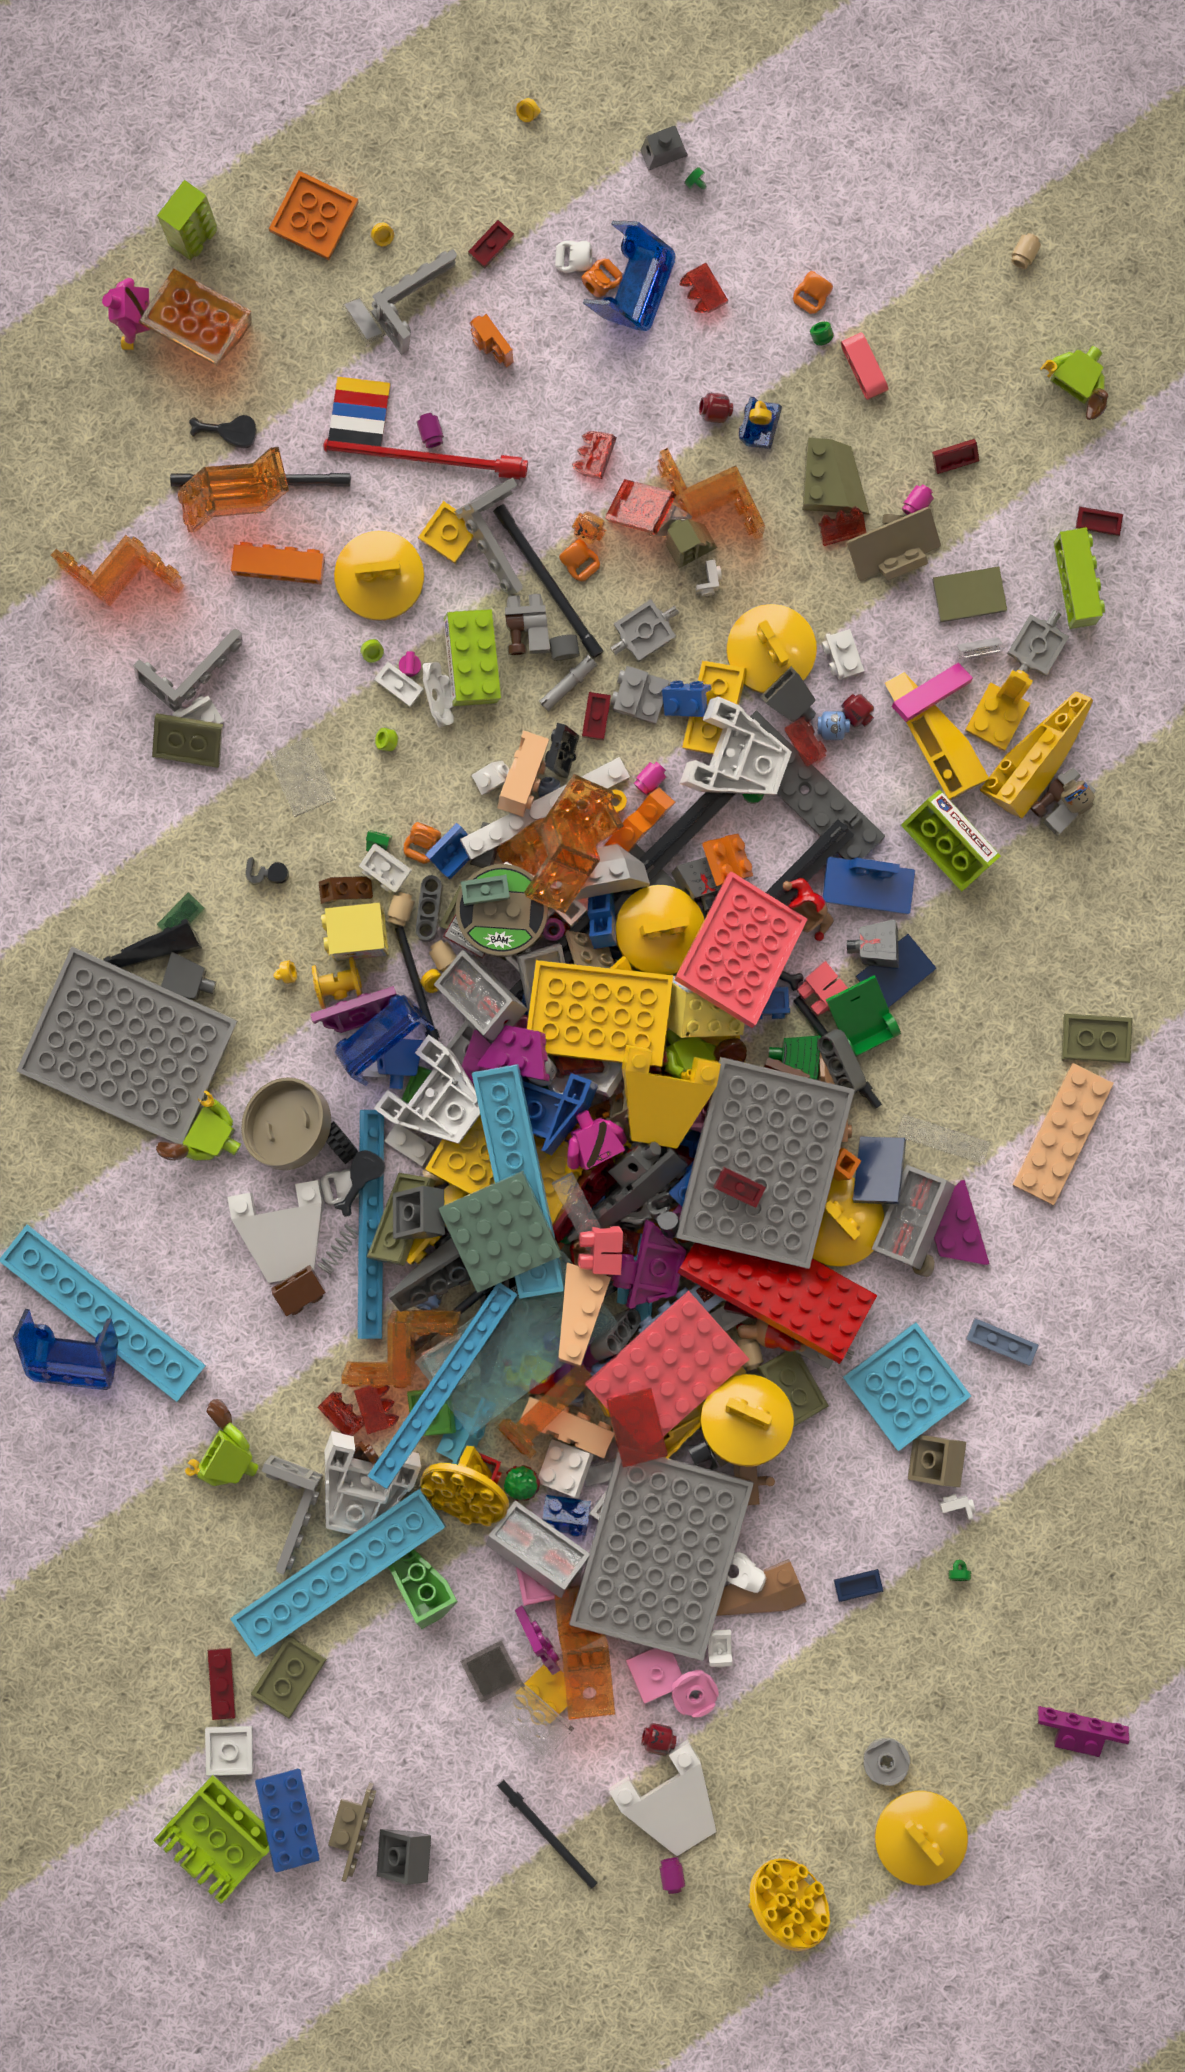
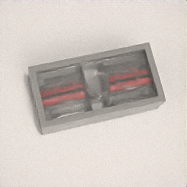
M464 950L459 953L434 984L485 1037L492 1041L496 1039L505 1025L514 1026L528 1010L477 958Z
M906 1165L902 1175L899 1205L890 1204L872 1250L921 1270L955 1185L948 1180Z
M514 1501L508 1509L506 1516L492 1530L486 1542L488 1547L559 1598H562L576 1579L589 1557V1552L517 1501Z

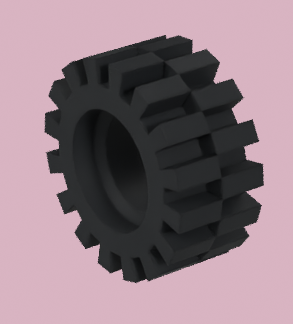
M333 1121L326 1143L341 1161L347 1164L359 1151Z

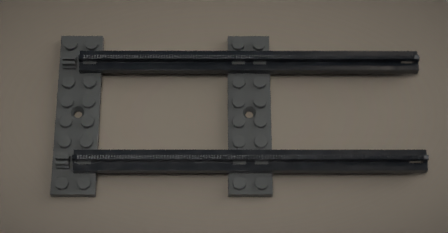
M756 710L750 717L755 719L765 731L771 733L792 752L777 795L820 836L765 892L786 905L798 893L797 888H791L790 891L784 890L783 883L785 881L792 882L803 878L809 882L827 863V858L833 857L836 853L843 859H863L885 835ZM802 786L809 788L807 794L801 793L800 788ZM705 792L646 853L637 844L629 853L644 863L650 883L649 886L667 885L680 889L663 868L737 793ZM645 887L613 893L615 916L632 894ZM697 903L705 920L708 913ZM588 911L569 931L590 933ZM564 935L556 944L562 945L565 964H569L573 958L566 935ZM521 979L509 990L518 1000L524 993Z

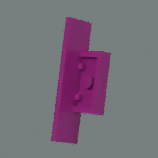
M1038 1706V1724L1058 1728L1054 1747L1100 1757L1105 1740L1129 1744V1726L1103 1721L1098 1718H1089L1077 1715L1076 1713L1063 1712L1050 1707Z

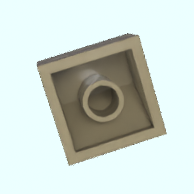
M919 1435L912 1442L908 1479L941 1486L961 1487L966 1441Z

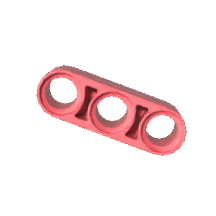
M861 332L841 341L842 350L865 398L868 400L888 391L887 382L864 334Z

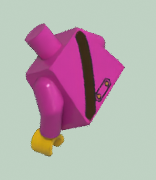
M126 278L117 283L116 288L110 289L102 299V304L108 307L109 321L118 326L124 334L121 337L122 350H134L136 334L150 330L149 288L135 287V282L132 278Z
M583 1111L576 1115L580 1128L571 1132L572 1138L569 1140L567 1165L564 1170L570 1179L574 1171L580 1176L582 1172L579 1166L587 1170L619 1153L623 1154V1151H625L624 1146L630 1148L632 1145L627 1141L624 1130L610 1120L601 1118L593 1121L589 1111Z

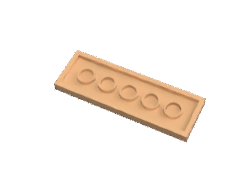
M1074 1063L1071 1064L1012 1184L1013 1186L1051 1205H1055L1114 1084L1113 1082Z

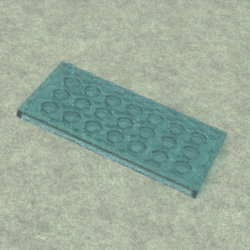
M561 1250L562 1256L559 1257L565 1283L567 1262L571 1264L572 1262ZM515 1285L510 1290L518 1294L517 1285ZM564 1291L520 1299L518 1294L446 1401L447 1406L470 1436L566 1364L558 1360ZM603 1303L588 1346L618 1323ZM473 1318L415 1361L429 1382L432 1381Z

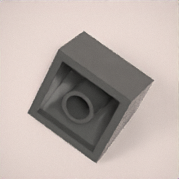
M420 1186L393 1193V1239H428L445 1235V1222L439 1211V1208L445 1204L444 1189Z
M380 1829L376 1876L406 1885L427 1883L431 1835L417 1831Z

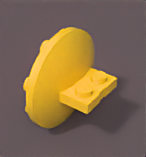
M371 531L352 539L340 552L335 565L334 581L341 600L356 615L369 620H389L404 614L416 603L423 589L424 568L417 550L405 538L392 532Z
M767 604L750 609L735 622L728 636L726 651L729 665L747 669L744 685L753 691L764 693L791 666L804 681L813 668L817 645L814 632L803 616L791 608Z
M667 885L645 887L632 894L619 910L616 918L617 946L622 956L628 959L630 965L641 972L664 975L676 974L704 922V916L697 903L680 889Z
M832 1177L812 1256L813 1259L826 1265L848 1266L858 1263L874 1251L872 1247L884 1221L882 1204L854 1203L855 1178L853 1177L851 1180L837 1181Z
M741 1374L728 1378L713 1393L707 1396L701 1413L703 1436L712 1451L721 1459L731 1464L745 1467L762 1465L777 1457L787 1446L794 1425L793 1410L788 1397L782 1389L767 1378L752 1374Z
M466 1446L458 1465L450 1463L433 1464L428 1466L421 1476V1492L431 1501L432 1506L437 1510H443L459 1518V1521L463 1524L471 1525L472 1523H478L484 1526H491L492 1523L499 1522L504 1518L509 1509V1500L506 1494L490 1479L492 1473L474 1446Z
M924 1790L904 1793L893 1799L883 1809L878 1818L875 1828V1846L878 1856L885 1868L894 1877L905 1883L918 1886L939 1883L947 1879L958 1869L966 1854L968 1833L965 1821L956 1806L942 1795Z
M773 1859L757 1869L750 1884V1903L748 1907L753 1911L758 1924L766 1935L776 1944L791 1951H806L818 1945L826 1936L830 1925L829 1906L823 1885L816 1880L806 1866L789 1859ZM808 1874L815 1881L811 1885L804 1880Z

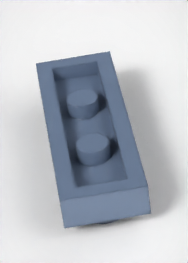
M974 1318L966 1340L1028 1366H1031L1039 1346L1036 1343Z

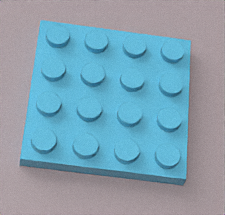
M916 1322L843 1376L844 1380L897 1451L901 1450L971 1397L970 1393Z

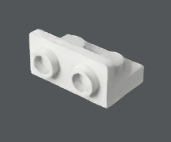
M848 629L830 635V633L826 634L822 647L825 655H830L832 662L829 663L832 676L836 675L839 681L864 673L851 630Z
M200 696L192 701L193 705L186 709L184 707L180 708L172 714L176 717L219 724L224 723L209 696L205 698Z
M377 844L372 846L359 865L363 869L362 873L372 880L376 878L381 882L380 886L389 893H392V891L395 893L399 892L402 884L412 871Z

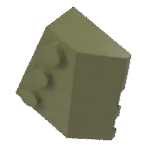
M808 437L802 510L869 515L851 446L832 439Z

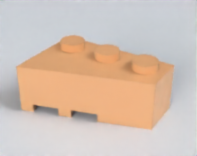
M523 730L519 749L515 752V759L511 769H509L499 797L498 809L522 817L526 809H531L534 797L531 796L532 792L538 791L541 779L538 778L539 774L544 775L546 770L544 759L549 742L548 738Z

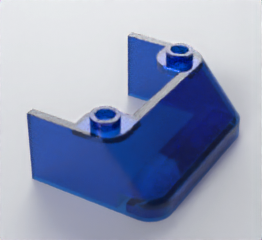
M612 220L611 225L624 234L621 251L629 259L615 299L608 296L602 298V300L584 299L583 304L603 319L638 331H648L652 327L673 269L675 252L672 247L640 222Z
M397 994L392 997L388 1002V1006L348 1039L344 1038L336 1044L335 1054L345 1071L352 1079L364 1086L368 1082L361 1073L420 1024L431 1031L435 1029L414 1001L406 995L400 996Z
M25 1308L12 1337L24 1373L29 1379L35 1382L98 1390H108L111 1388L114 1381L119 1343L112 1319L107 1318L103 1330L97 1334L95 1342L55 1338L49 1326L34 1324L30 1309Z

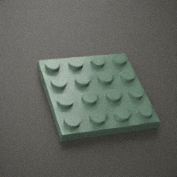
M524 1171L439 1208L477 1293L562 1256Z

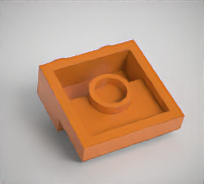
M485 314L482 317H475L470 322L472 327L470 331L474 338L472 342L479 351L483 350L486 355L494 351L492 354L499 364L503 362L506 368L514 363L513 349L489 316Z
M739 833L702 843L716 886L723 885L730 872L743 879L753 876L752 864L747 859L744 850L745 843L740 838Z

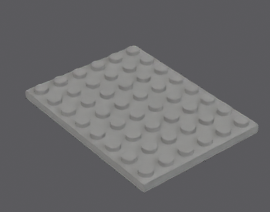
M71 947L16 1071L169 1141L183 1144L201 1106L198 1098L203 1101L206 1095L204 1091H207L238 1021L82 950Z
M720 1057L719 1063L721 1066L717 1087L710 1096L675 1237L810 1268L855 1090ZM723 1167L766 1187L756 1208L714 1188Z
M620 1445L569 1624L703 1661L753 1488V1481Z

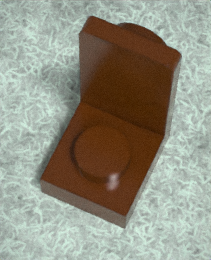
M367 876L330 877L319 881L321 904H330L338 900L373 898L372 882Z

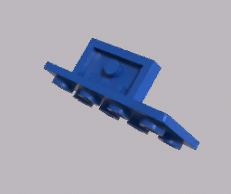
M828 857L823 898L826 903L910 914L915 870L902 868L900 864L862 858L848 860Z
M296 1768L255 1780L274 1871L278 1873L319 1861L320 1858L301 1770Z

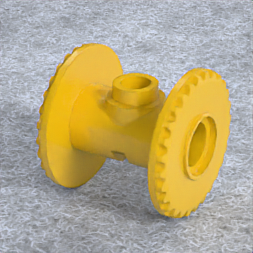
M349 957L351 969L337 972V977H334L333 973L319 976L317 966H312L314 988L321 1009H326L325 996L331 995L334 996L335 1000L346 998L348 996L347 992L351 990H356L357 997L363 994L359 971L353 957Z

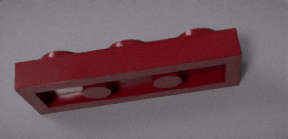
M208 1649L212 1720L236 1718L232 1649Z

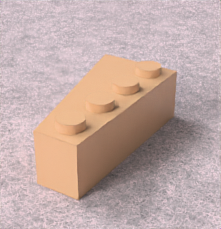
M568 1262L558 1360L580 1368L611 1277L603 1274H593L591 1270L582 1269Z
M537 1394L535 1397L530 1396L519 1423L525 1426L527 1424L531 1425L537 1431L554 1435L553 1437L569 1444L572 1443L574 1446L599 1457H605L615 1434L611 1430V1425L599 1421V1424L590 1421V1416L578 1412L577 1415L570 1413V1407L561 1403H557L554 1406L548 1403L549 1398Z

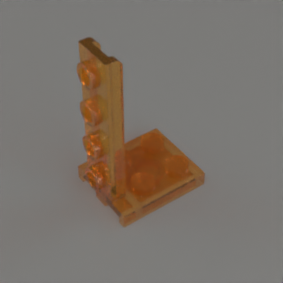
M582 1364L580 1368L574 1366L516 1423L510 1418H499L494 1423V1426L524 1457L530 1459L536 1453L532 1448L534 1446L532 1440L587 1387L585 1382L592 1375Z

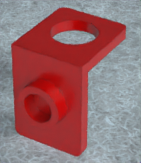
M479 1453L483 1462L496 1467L491 1480L498 1484L502 1472L498 1471L501 1461Z

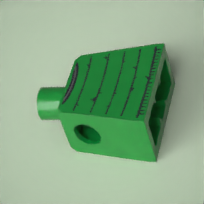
M821 1036L784 1038L782 1048L769 1047L768 1057L779 1060L792 1068L800 1069L810 1075V1079L816 1080L820 1053L818 1040Z

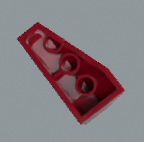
M612 1157L587 1170L583 1169L582 1174L576 1181L554 1222L553 1231L557 1243L617 1183L608 1172L614 1165Z

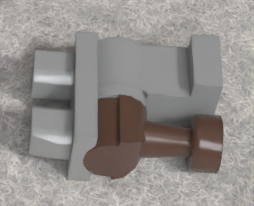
M541 594L529 595L530 606L522 607L520 596H508L505 617L512 642L508 646V655L526 654V646L521 644V632L528 631L530 654L550 653L546 608L543 605Z
M1074 768L1068 770L1065 774L1061 773L1049 785L1047 793L1039 802L1036 800L1030 808L1036 816L1042 818L1047 813L1045 808L1055 801L1059 805L1043 822L1056 836L1078 815V813H1071L1061 800V794L1064 791L1063 786L1069 781H1077L1081 777ZM1087 783L1091 791L1095 793L1096 790L1089 783Z

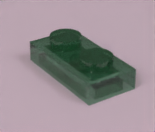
M188 892L157 925L163 930L167 927L172 928L181 924V921L186 918L192 923L205 908Z

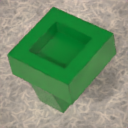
M369 830L366 836V851L369 852L374 844L387 851L392 836Z

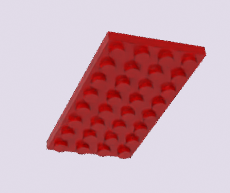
M696 1242L678 1270L680 1275L838 1364H841L877 1297L875 1293L814 1259L811 1260L810 1268H805Z

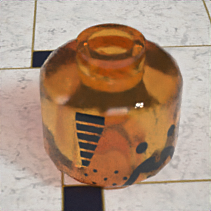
M586 511L583 514L580 512L572 525L574 536L590 545L596 540L600 542L606 533V529L603 528L605 521L590 511Z

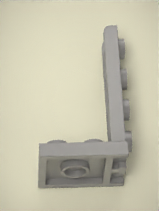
M454 249L449 252L444 251L440 253L432 263H424L417 269L416 273L411 276L410 274L405 275L399 280L397 285L393 287L388 286L372 296L375 301L372 302L374 309L371 313L401 355L409 351L411 329L405 321L402 322L397 316L399 313L394 304L454 267L457 256Z
M513 478L496 485L454 511L458 519L463 518L465 520L467 530L475 537L478 549L486 556L489 568L492 572L496 573L500 580V587L508 596L522 590V584L480 512L491 508L496 502L513 494L511 489L518 486Z
M233 629L176 690L172 688L174 685L164 676L162 678L155 673L157 670L149 662L143 663L140 659L133 665L136 679L175 712L182 707V703L185 700L189 701L196 694V688L201 683L204 685L212 676L211 672L216 667L219 669L227 661L226 656L231 651L236 652L242 645V633L238 629Z
M271 1455L264 1463L261 1471L266 1473V1477L277 1481L279 1478L288 1481L287 1484L297 1489L305 1488L276 1567V1571L284 1575L286 1570H291L296 1557L292 1556L295 1547L299 1549L304 1535H301L300 1532L303 1526L307 1527L311 1518V1514L308 1511L310 1505L315 1506L319 1492H316L322 1474Z

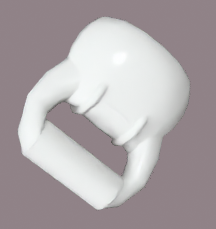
M564 241L556 246L555 267L558 271L572 273L574 271H588L591 268L592 245L590 242ZM566 246L570 247L568 267H564V255Z
M345 1169L341 1172H328L321 1178L320 1185L326 1203L334 1205L345 1199L352 1186L350 1169ZM329 1178H334L336 1194L338 1195V1198L335 1200L333 1199Z

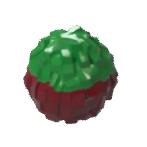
M525 1465L513 1466L506 1472L505 1494H508L515 1501H529L535 1497L540 1488V1480L537 1477V1473L531 1467Z

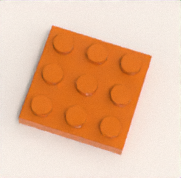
M298 170L269 227V232L330 260L359 200Z

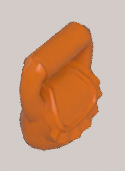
M604 258L596 261L582 275L581 279L591 294L595 297H603L609 290L614 289L621 283L623 273L609 259ZM603 265L616 280L611 281L599 267Z
M810 271L806 274L803 282L795 289L793 301L808 313L815 314L823 308L827 296L833 290V284L814 271ZM802 291L805 294L807 293L814 300L818 301L817 306L800 297L799 294Z
M577 539L559 555L560 561L567 567L570 575L578 581H586L600 568L598 556L581 539ZM589 557L592 558L594 562L578 575L576 569L587 561Z
M414 823L410 835L404 842L405 856L422 864L429 863L430 860L424 854L410 849L409 846L413 843L426 850H430L441 839V832L426 824Z

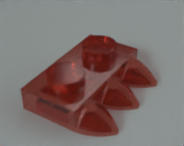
M707 262L687 272L681 278L680 286H693L687 295V299H700L695 307V312H708L709 314L728 303L726 295Z
M590 431L582 435L583 440L590 445L577 449L578 454L585 459L572 463V466L583 476L603 479L617 437L609 433Z
M856 506L853 507L849 515L839 510L835 519H831L825 514L821 522L818 523L823 546L849 540L866 533L864 515Z
M377 1383L354 1390L367 1435L390 1428L399 1419V1416L395 1414L385 1413L395 1403L391 1399H381L390 1389V1386Z
M333 1391L317 1407L342 1434L354 1436L365 1425L364 1416L356 1415L353 1412V1404H345L343 1402L341 1392Z

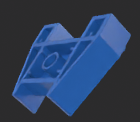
M571 1073L562 1095L530 1084L526 1077L521 1076L533 1135L546 1139L542 1151L548 1155H553L578 1123L576 1115L590 1108L598 1087L592 1080Z

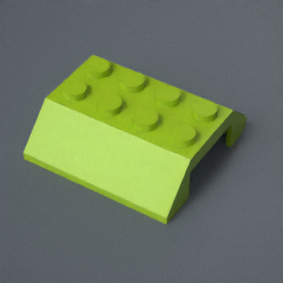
M214 1775L200 1787L153 1840L161 1847L170 1838L171 1841L163 1849L166 1853L171 1851L175 1846L174 1844L178 1841L184 1848L175 1855L173 1860L178 1863L185 1854H188L180 1866L194 1879L204 1869L205 1872L197 1881L200 1885L205 1883L212 1873L217 1878V1881L209 1887L207 1892L212 1895L221 1885L222 1888L214 1897L220 1904L229 1897L236 1886L270 1851L264 1822Z

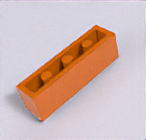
M240 542V545L234 544L231 572L234 576L322 585L325 557L323 553L316 549H307V552L298 551V548L295 547L276 549V546L270 544L256 547L253 546V543Z

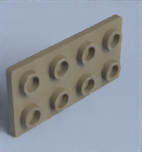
M926 507L848 540L847 546L860 581L879 573L889 581L929 564L925 553L941 547L931 509Z
M369 1782L362 1804L344 1799L340 1800L328 1846L349 1851L341 1880L343 1882L347 1881L348 1876L353 1877L358 1859L354 1858L355 1853L359 1854L364 1836L360 1835L361 1830L365 1831L369 1821L370 1813L366 1811L367 1807H372L375 1799L376 1790H372L374 1783Z

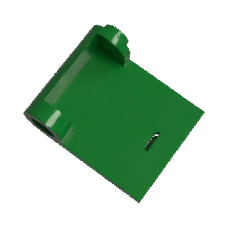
M875 975L826 999L837 1028L846 1035L856 1057L901 1035L900 1028L889 1011Z

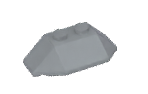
M618 844L573 852L556 880L561 903L650 885L644 863Z

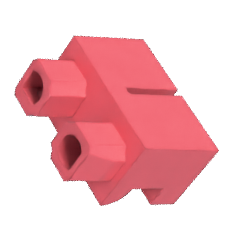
M826 961L804 979V983L797 990L804 1000L813 993L817 996L819 1000L810 1007L816 1016L826 1011L830 1012L826 999L848 989L843 981L838 979L825 991L823 990L838 978V975Z
M619 1226L605 1229L592 1227V1231L581 1232L579 1234L580 1247H591V1254H579L578 1266L582 1269L591 1270L593 1274L621 1275L623 1231Z

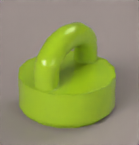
M371 639L362 644L360 652L364 660L372 663L382 658L384 649L377 639Z
M381 728L377 732L375 744L378 749L393 751L397 747L398 735L395 730Z

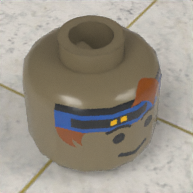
M1071 780L1063 786L1064 791L1061 794V800L1071 813H1078L1080 815L1092 808L1095 795L1085 781L1076 782Z

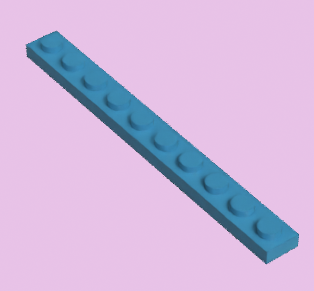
M360 1110L359 1151H371L380 1156L384 1161V1116L377 1110ZM384 1174L378 1179L369 1181L359 1191L358 1339H382L383 1262L371 1260L367 1255L383 1215Z
M501 1283L496 1284L368 1474L369 1478L385 1489L389 1488L518 1294Z

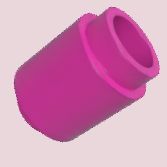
M923 484L921 486L916 485L903 502L902 511L909 515L928 507L934 499L931 495L933 491Z
M649 762L638 774L633 784L647 796L666 778L664 774L666 770L658 762L654 764Z

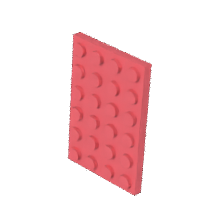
M730 872L674 980L753 1028L760 1018L804 928L807 918L735 873Z
M688 1290L586 1381L585 1384L647 1452L750 1359Z

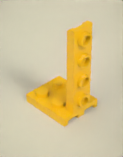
M1012 670L1001 687L990 682L965 731L1005 751L1030 705V702L1022 699L1033 680L1029 679V675L1021 670Z

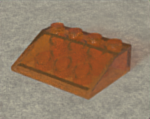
M173 268L140 318L139 323L217 366L241 341L252 324L251 310Z

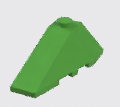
M415 1549L388 1566L416 1624L421 1629L442 1619L458 1602L448 1581Z

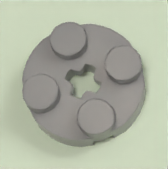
M880 1738L873 1741L865 1750L863 1765L872 1781L892 1786L901 1782L907 1775L910 1757L906 1748L900 1742L893 1738ZM883 1756L893 1758L889 1768L885 1765H880V1762L883 1761Z

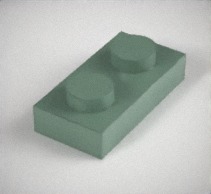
M507 875L461 881L464 906L510 899Z

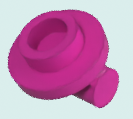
M407 651L406 655L399 661V670L408 677L417 675L421 670V661L415 655V652Z

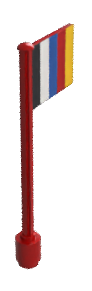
M337 376L329 437L323 443L325 452L336 451L495 470L496 473H499L500 478H513L516 480L526 478L528 460H523V457L501 455L500 459L487 460L382 447L391 384L388 382Z

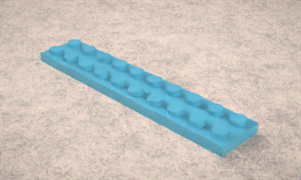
M519 1065L473 1072L472 1077L494 1181L496 1183L524 1171L554 1236ZM559 1257L515 1276L519 1299L565 1290Z
M27 1224L0 1257V1262L176 1402L181 1399L206 1367L202 1361L30 1225Z
M419 1488L230 1619L255 1657H257L444 1529L446 1525L426 1495L421 1492V1488Z

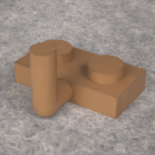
M733 1464L734 1477L753 1481L754 1483L748 1505H760L758 1486H773L775 1484L774 1478L772 1476H757V1466L745 1467Z

